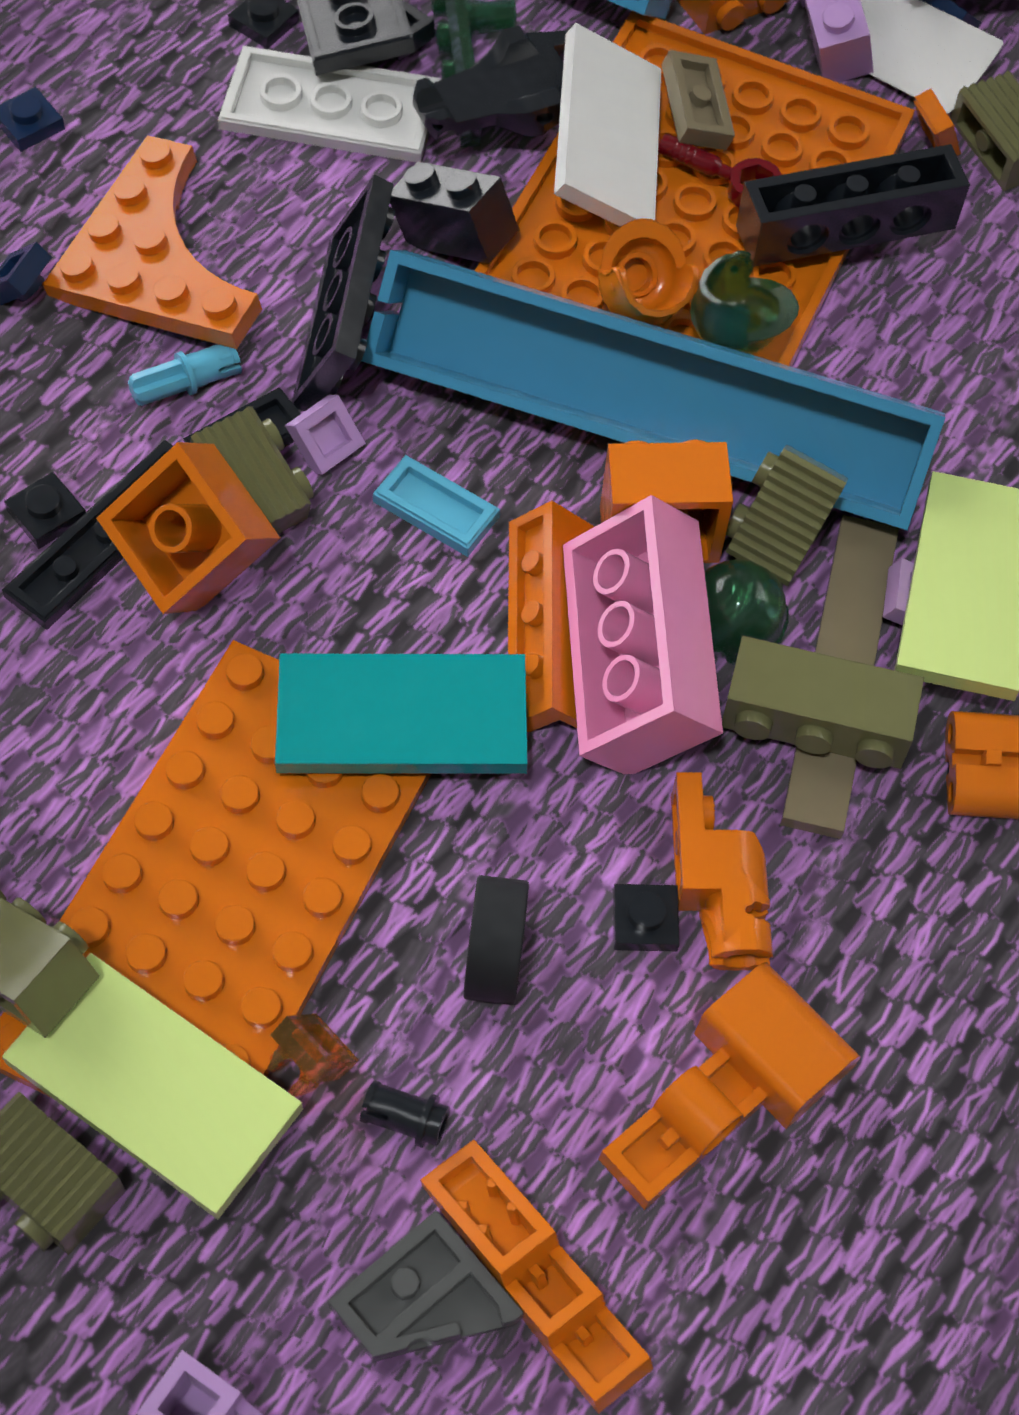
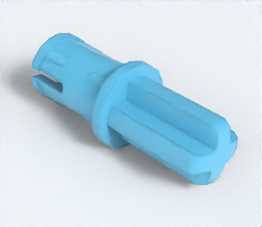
M219 344L187 355L180 351L174 354V360L132 374L128 380L129 390L136 404L141 406L187 391L189 395L197 393L198 387L222 378L241 374L242 367L237 364L241 361L236 349Z

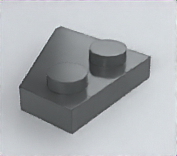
M437 1210L328 1301L329 1308L373 1362L512 1327L520 1322L524 1315V1312Z

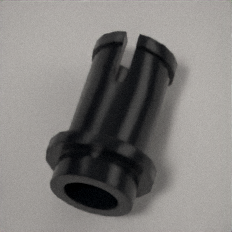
M374 1080L369 1086L362 1107L367 1110H362L360 1113V1122L365 1124L371 1123L415 1138V1146L423 1148L425 1143L437 1146L446 1128L450 1107L440 1104V1097L432 1094L427 1100L382 1085L381 1082Z

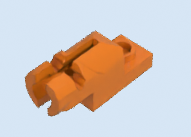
M677 772L671 793L675 884L678 885V911H699L708 948L709 965L717 970H753L764 962L770 965L769 957H773L771 926L765 920L768 914L767 909H770V899L768 894L766 858L763 848L756 834L752 831L714 830V798L712 795H703L702 772Z

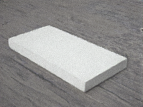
M578 23L572 26L565 37L554 194L620 227L635 219L655 220L662 69Z
M243 46L218 118V126L220 130L411 162H422L429 132L413 107V93L417 80L429 78L435 83L442 80V78L364 65L316 76L312 58L309 56Z

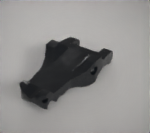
M519 25L501 31L489 52L471 68L435 83L429 78L417 80L413 93V107L433 139L438 140L441 134L449 130H453L459 136L467 130H477L488 126H498L521 135L534 137L542 136L558 125L560 119L565 37L567 32L527 33Z

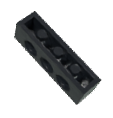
M951 144L744 182L736 228L752 267L956 229L970 183Z

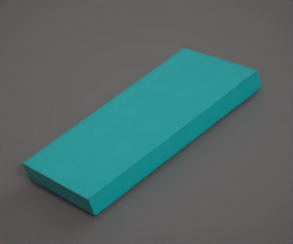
M280 653L275 751L276 773L527 774L525 654Z

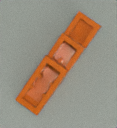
M474 1139L420 1179L425 1191L468 1248L524 1312L523 1320L598 1414L653 1370L651 1357L606 1307L603 1293L560 1246L556 1231Z

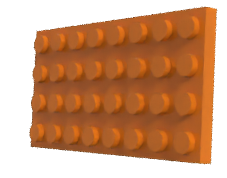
M232 640L59 921L72 928L87 943L89 948L83 954L85 958L91 952L267 1077L432 773H276L275 751L279 660ZM3 1011L0 1016V1073L47 1095L4 1062L2 1055L27 1026Z

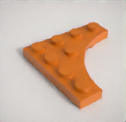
M149 135L146 136L43 282V287L48 296L68 304L234 349L239 347L262 311L257 293L238 288L209 272L193 257L181 239L177 228L176 210L179 209L187 179L197 163L193 147Z

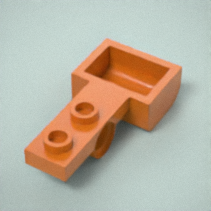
M767 962L754 968L703 1013L694 1035L713 1055L701 1066H693L679 1076L660 1095L650 1110L604 1148L598 1160L644 1210L761 1106H764L787 1129L849 1073L861 1058Z

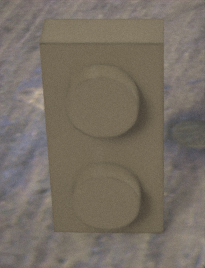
M669 50L661 66L679 143L727 150L735 137L717 59Z

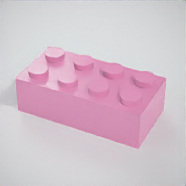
M650 495L563 544L579 756L622 774H636L723 734L699 521Z

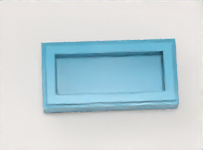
M407 455L402 458L373 493L374 503L467 557L500 518L499 508Z

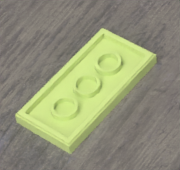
M932 471L895 671L924 677V682L1011 701L1016 700L1019 693L1018 488Z
M90 952L86 959L100 977L46 1038L26 1027L2 1055V1058L9 1067L218 1220L302 1112V1102Z

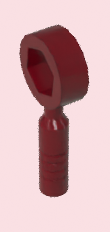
M665 133L658 146L659 154L685 164L709 177L719 176L728 180V197L733 205L738 208L740 207L744 186L741 183L753 179L782 175L776 165L760 158H748L739 161L734 167H730L724 164L720 157L697 146L679 143L677 137Z

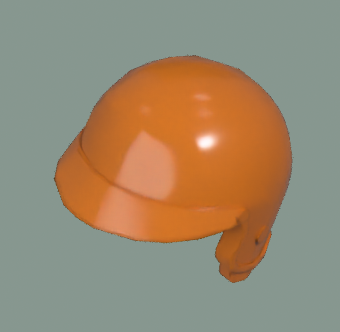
M645 218L632 220L616 229L604 247L601 265L598 268L599 290L603 302L609 311L655 326L669 320L690 301L696 290L699 277L698 266L693 263H686L684 249L677 235L668 226L653 219Z

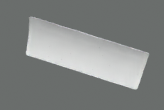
M860 0L871 38L874 73H870V75L913 97L931 88L947 114L954 109L959 90L964 86L969 87L973 82L976 84L1003 46L1002 40L921 0Z

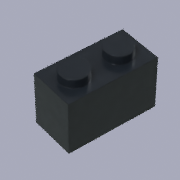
M417 162L405 172L404 177L393 187L390 205L395 209V217L405 241L418 249L489 264L520 230L503 182L499 176Z

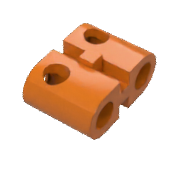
M951 711L947 719L945 732V762H949V773L946 775L948 814L1019 819V715Z

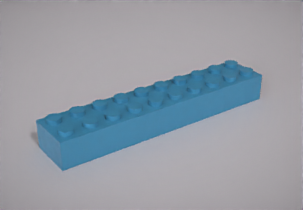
M390 250L377 299L385 303H402L400 312L392 310L374 311L367 337L366 350L362 358L363 362L624 443L633 440L647 443H682L694 439L705 442H727L730 475L752 482L769 451L779 456L783 448L789 445L848 478L833 508L904 530H908L945 420V413L404 250Z

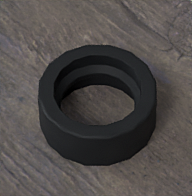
M484 875L477 877L465 972L464 999L509 1005L515 1004L529 892L528 881Z

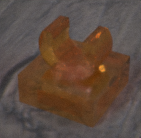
M317 1013L286 1016L270 1035L281 1048L270 1055L269 1071H281L292 1060L300 1069L298 1081L288 1091L294 1097L313 1092L317 1089L320 1082L339 1080L359 1061Z

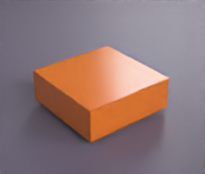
M930 88L915 96L914 104L920 126L932 146L938 147L951 144L956 156L960 155L961 151L954 124L933 90Z

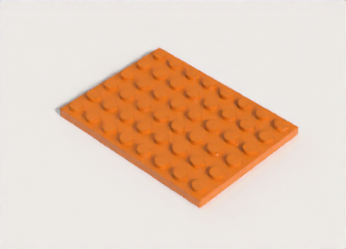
M631 11L613 43L661 69V65L669 50L717 59L735 137L727 150L703 146L697 147L720 157L722 162L730 167H734L739 161L748 158H760L776 165L783 175L894 155L898 153L912 124L915 113L914 109L635 11ZM663 70L661 71L658 146L665 133L678 138ZM557 133L512 208L520 230L489 264L479 262L475 271L609 311L603 302L599 290L598 268H600L603 250L609 237L620 226L554 194L558 147ZM658 153L655 221L668 226L677 235L684 249L686 263L697 265L699 272L696 290L690 301L669 320L658 325V327L792 367L850 249L752 267L736 228L739 208L733 205L728 197L729 181L719 176L709 177L685 164H681Z

